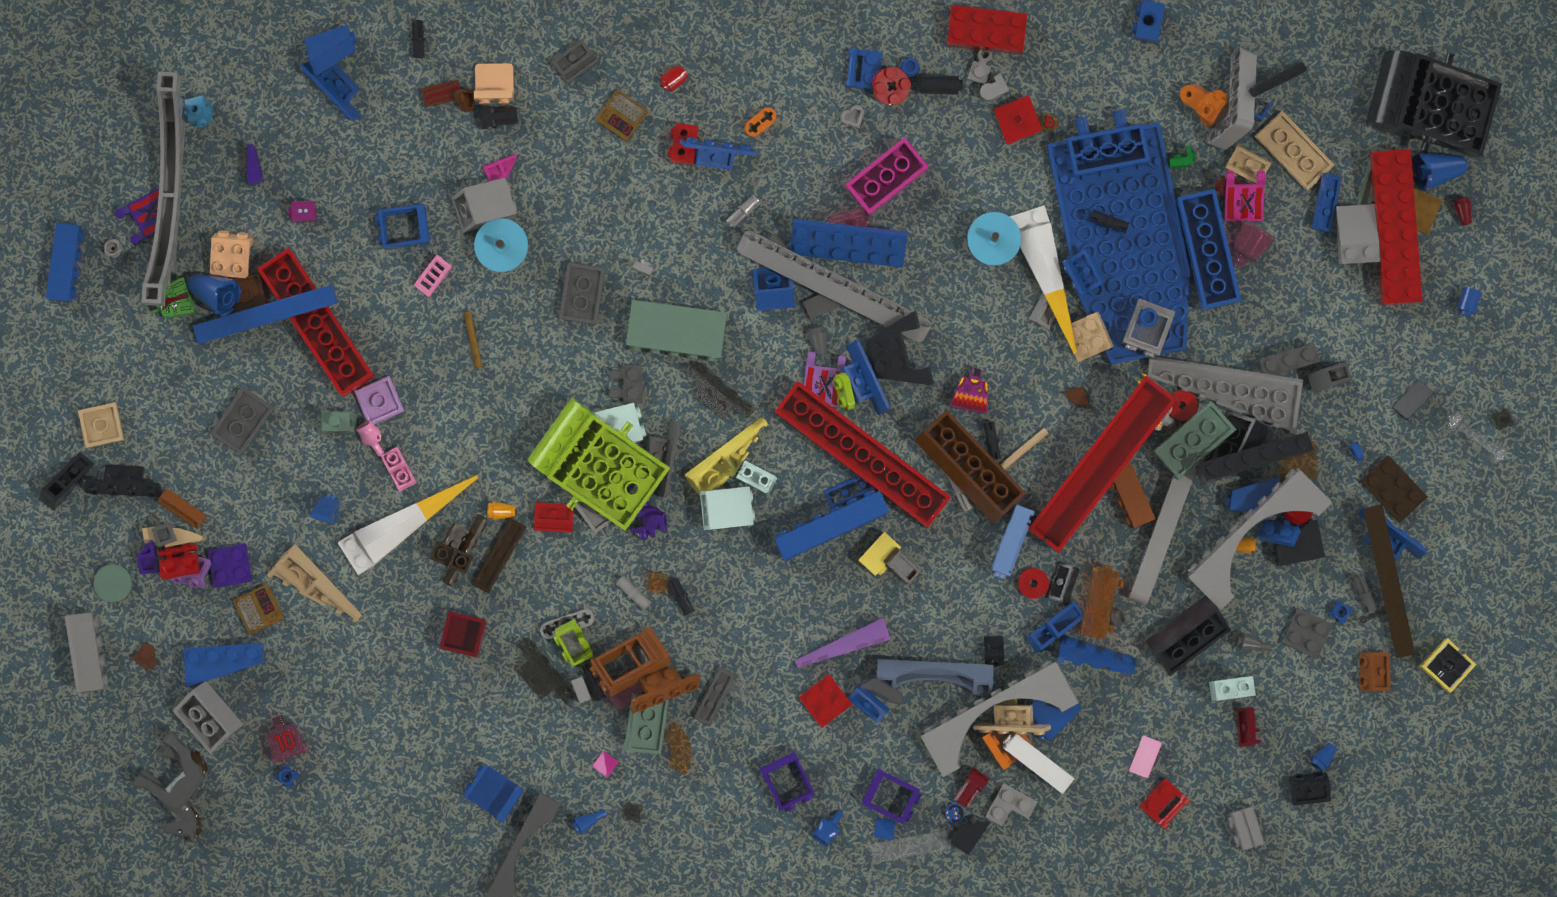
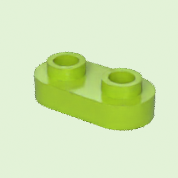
M844 372L835 375L833 385L837 391L839 407L844 411L854 409L855 400L848 375Z

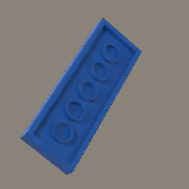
M793 218L790 251L800 256L903 268L908 232Z

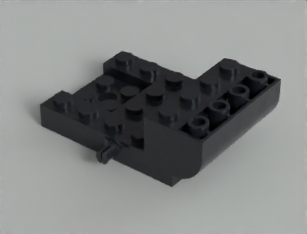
M1390 50L1384 54L1365 124L1397 136L1408 133L1417 136L1423 140L1420 151L1428 153L1430 143L1434 142L1473 157H1480L1484 153L1502 83L1452 66L1455 56L1452 53H1447L1445 62H1441L1420 53L1413 54L1401 50ZM1472 109L1477 111L1478 116L1476 119L1471 117Z

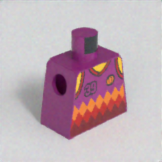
M971 368L969 378L961 377L950 407L981 414L987 413L988 382L980 380L981 369Z

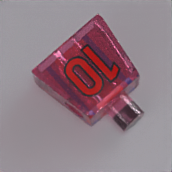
M283 715L272 718L275 730L267 732L273 763L309 751V747L295 723L286 725Z

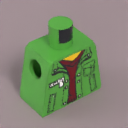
M184 277L170 283V290L166 289L165 306L148 305L151 313L161 311L165 318L196 314L190 291L187 289V281Z

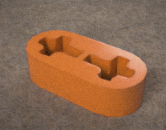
M772 108L762 109L746 123L745 133L752 138L762 134L775 123V110ZM765 112H766L767 114H770V113L773 114V115L771 116V118H772L771 121H769V120L767 119V120H765L763 123L761 122V120L764 119V117H765V115H764ZM757 123H760L757 127V133L749 132L750 124L755 126Z

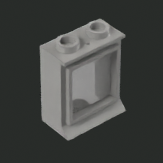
M1139 299L1122 344L1126 345L1125 348L1136 352L1138 349L1143 351V355L1147 357H1158L1176 312ZM1151 308L1156 311L1158 321L1154 326L1144 327L1140 324L1139 314L1143 309Z

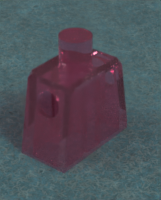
M1244 219L1231 248L1232 251L1237 253L1233 264L1243 268L1247 260L1255 263L1272 244L1275 237Z

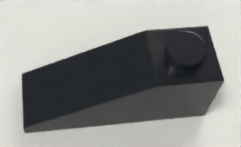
M79 452L42 488L39 499L54 511L94 466V463Z

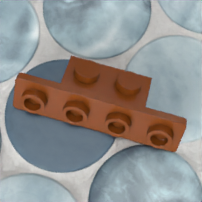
M671 666L640 678L638 684L645 694L632 699L630 711L632 713L641 712L651 706L659 705L666 700L677 698L684 693L696 690L699 687L700 675L697 673L681 679L674 667Z

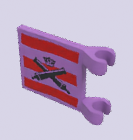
M809 351L804 386L830 406L839 407L837 403L838 395L834 388L833 380L835 375L841 373L840 369L845 366L846 357L842 355L838 357L837 368L815 366L816 354Z

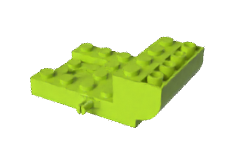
M573 397L527 459L531 465L546 475L547 478L571 493L573 497L566 505L568 508L573 510L579 501L584 502L625 531L670 470L667 464L629 439L627 434L634 425L626 421L621 430L615 429L606 423L602 417ZM631 483L637 485V490L634 493L627 492V486Z

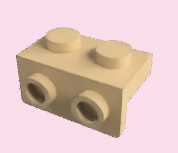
M1237 145L1226 168L1233 170L1235 176L1241 175L1246 178L1245 181L1247 183L1257 184V171L1263 170L1266 174L1271 162Z

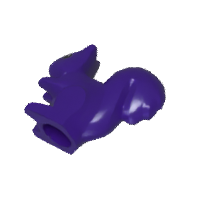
M647 501L635 517L642 519V526L630 529L641 540H647L649 533L651 537H655V530L660 529L662 532H668L666 513L657 507L649 506V501Z

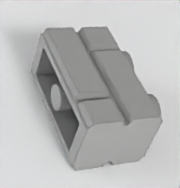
M1253 806L1229 813L1230 817L1227 820L1230 829L1234 828L1236 836L1233 839L1237 848L1240 847L1243 851L1265 844Z

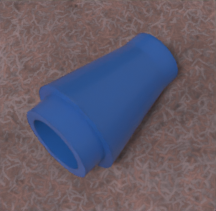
M1327 743L1325 747L1312 757L1311 765L1320 772L1328 769L1337 748L1333 744Z

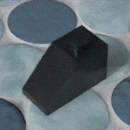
M985 820L959 825L958 828L954 827L948 835L951 838L949 842L969 855L990 822Z

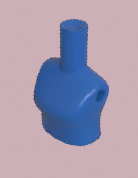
M837 811L831 820L823 818L812 836L822 845L828 847L830 842L840 832L837 823L843 817V813Z

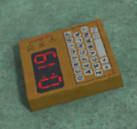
M617 89L596 118V121L628 142L649 110Z
M269 584L233 600L249 635L285 619Z

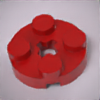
M888 67L881 69L872 80L874 97L884 105L902 103L909 94L911 82L907 75L899 68ZM888 82L894 83V90H888Z

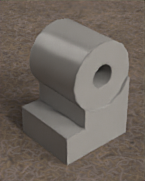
M1001 73L993 77L994 83H987L981 87L979 95L984 102H991L1009 92V88Z

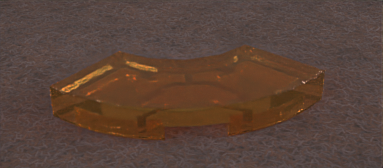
M675 722L665 736L672 749V759L669 766L685 776L691 763V745L685 731Z

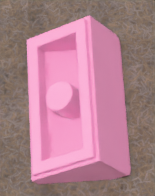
M1143 735L1129 771L1148 779L1162 742Z

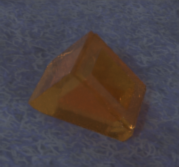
M648 573L647 592L666 594L668 574Z

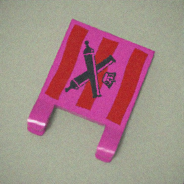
M1226 171L1225 221H1263L1265 171H1257V184H1234V171Z

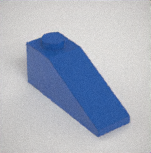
M326 494V498H319L310 517L336 524L341 502L337 501L338 497Z

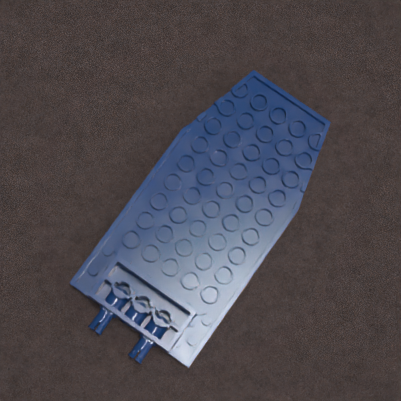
M1120 109L1119 112L1118 110L1113 111L1116 124L1115 129L1090 133L1087 116L1082 117V121L1081 117L1075 119L1079 133L1078 136L1067 138L1066 141L1047 144L1069 258L1088 249L1106 282L1086 294L1080 295L1077 292V295L1087 316L1095 312H1099L1114 346L1104 351L1110 365L1149 358L1143 355V351L1137 349L1134 352L1126 349V345L1122 344L1139 299L1176 312L1160 355L1185 351L1187 348L1190 269L1160 122L1148 125L1137 124L1127 126L1125 109ZM1093 209L1109 216L1112 214L1115 218L1130 222L1126 234L1112 228L1106 229V226L1090 222ZM1138 315L1131 338L1157 347L1167 319L1158 316V321L1154 326L1144 327L1140 324Z

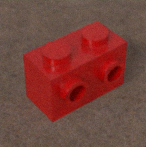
M675 123V128H671L670 139H673V147L668 149V158H671V163L694 166L696 148L684 147L680 144V139L686 140L687 137L697 139L698 126Z

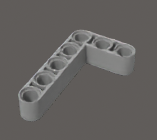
M1240 47L1234 50L1231 57L1229 114L1209 131L1206 139L1207 144L1226 150L1252 129L1254 124L1255 97L1251 96L1249 89L1256 85L1257 56L1255 53Z

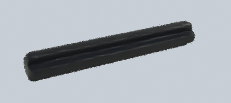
M1300 62L1252 86L1249 92L1251 96L1256 97L1307 71L1305 63Z

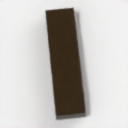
M512 518L508 520L472 585L488 594L490 593L524 534L526 526Z

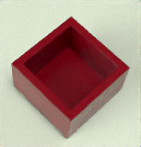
M448 611L439 649L479 658L488 621Z

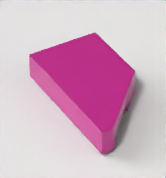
M516 154L483 166L488 181L502 178L507 179L517 159Z

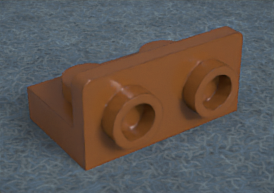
M1360 653V691H1390V653Z

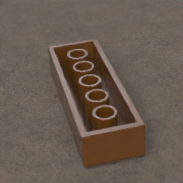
M948 410L941 414L914 440L993 524L1026 494Z

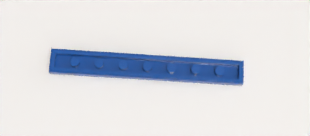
M329 285L193 325L197 343L201 344L337 304L338 301L333 285Z

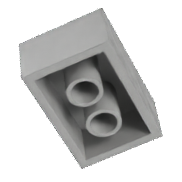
M206 681L194 688L172 710L210 754L224 745L244 725Z

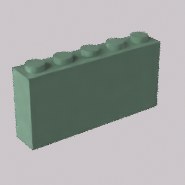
M632 300L626 347H630L629 350L634 352H641V349L649 350L648 353L660 355L661 351L668 352L667 356L679 357V354L687 355V359L698 360V357H705V361L717 362V359L721 360L727 312Z

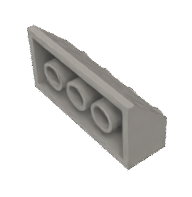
M95 613L65 616L76 692L86 693L106 689L109 680L107 673H104L103 670L106 661L104 654H101L100 651L103 642L101 635H98L97 628L100 627L98 616H95Z

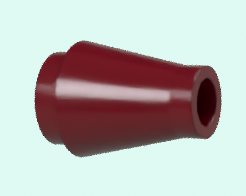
M1469 196L1454 199L1453 207L1461 226L1471 224L1472 203L1469 201Z

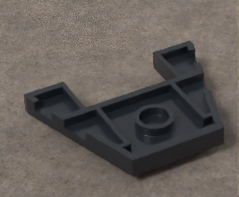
M917 311L911 312L865 341L876 378L924 385L934 384L930 367L911 370L902 332L920 328Z

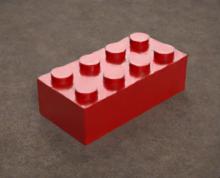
M952 5L947 47L981 49L983 51L1022 55L1027 14Z

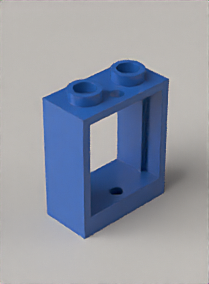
M424 204L378 210L379 215L376 216L377 227L381 228V234L378 235L379 245L383 246L385 250L431 244ZM417 212L421 239L389 243L386 217Z

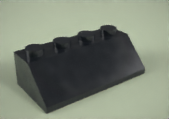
M1204 596L1148 638L1145 643L1168 675L1171 676L1231 631L1218 607L1207 596Z

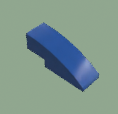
M1074 601L1025 639L1034 651L1039 653L1084 619L1086 615Z

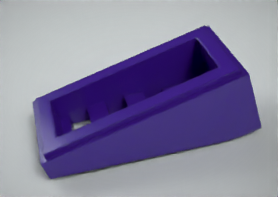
M252 143L248 144L247 183L249 186L264 183L256 147Z

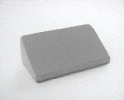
M1042 293L1029 320L1049 330L1056 317L1044 293Z

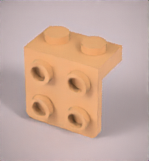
M510 63L477 64L475 66V102H479L482 105L490 104V102H498V104L514 102L513 65Z
M223 230L215 233L211 238L210 273L217 276L246 278L249 274L250 247L253 245L254 236H248V233L239 232L237 235L229 234V231Z

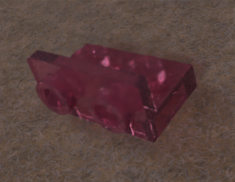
M864 207L827 217L828 223L871 227L870 218Z

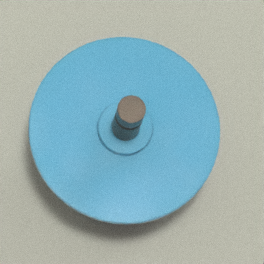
M989 212L979 216L970 226L967 237L968 246L973 256L980 262L993 266L1002 265L1010 261L1017 254L1021 245V233L1018 225L1011 217L999 212Z
M499 218L485 223L479 229L475 237L474 249L478 260L486 268L496 272H507L518 267L525 259L528 251V240L524 230L517 223L509 219Z

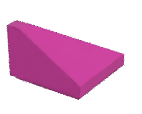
M603 751L592 767L608 778L619 761Z

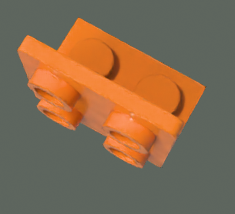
M992 730L981 738L1001 769L1005 770L1018 760L1002 747L1005 737L1015 731L999 734L997 731ZM1025 734L1019 735L1020 737H1022L1024 740H1026L1028 743L1031 744V742L1029 741V739L1027 738V736H1026Z

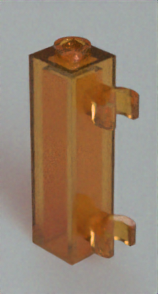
M1102 565L1101 568L1093 567L1079 635L1106 640L1107 632L1113 633L1114 625H1109L1116 589L1117 587L1123 588L1124 580L1119 579L1120 572L1113 571L1112 566Z

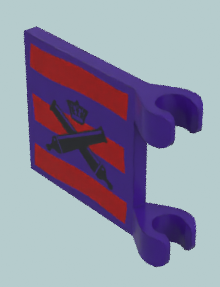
M159 188L115 211L118 219L131 213L141 232L130 237L133 245L155 234Z

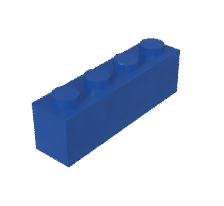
M56 223L46 299L72 303V299L76 298L77 288L74 287L75 280L79 278L77 263L82 258L80 242H83L85 237V231H82V227L79 225Z

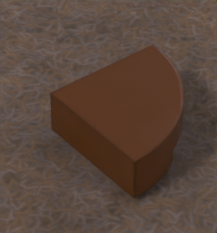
M1084 387L1064 392L1072 403L1079 406H1088Z

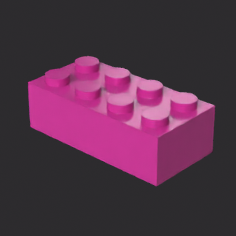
M904 137L846 183L845 189L865 214L870 217L928 171L929 166Z

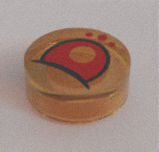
M1045 113L1039 119L1043 132H1053L1058 126V119L1052 113Z

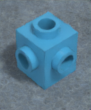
M201 95L185 100V117L188 122L195 127H205L208 123L213 122L212 115H214V109L207 98Z

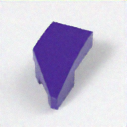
M150 540L137 555L140 575L158 573L160 571L153 540Z

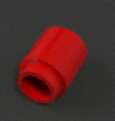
M674 66L660 77V85L666 92L668 90L673 92L686 82V78L689 76L682 66Z

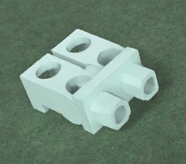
M744 461L736 479L769 495L777 477Z

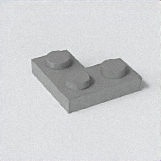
M1003 783L985 817L1000 826H1003L1011 810L1029 819L1037 801Z

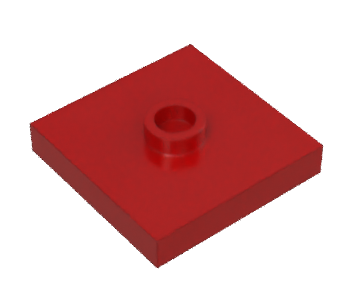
M1030 95L994 109L1007 145L1043 131Z

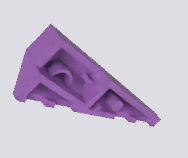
M883 618L795 660L797 668L891 640Z

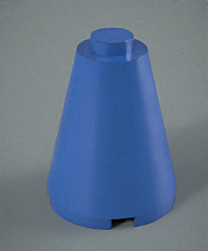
M1416 154L1412 161V170L1416 169L1417 176H1413L1415 184L1419 190L1428 191L1464 175L1466 170H1468V162L1463 156Z
M193 274L187 281V289L217 315H229L234 310L232 307L235 302L238 303L240 300L241 287L233 279Z

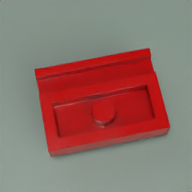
M535 502L534 530L572 533L574 509L568 508L567 504Z

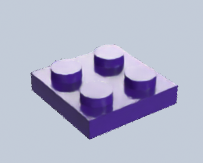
M247 544L208 550L214 588L253 582Z

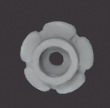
M116 239L107 241L104 244V253L108 257L117 258L123 250L122 244H119V241Z

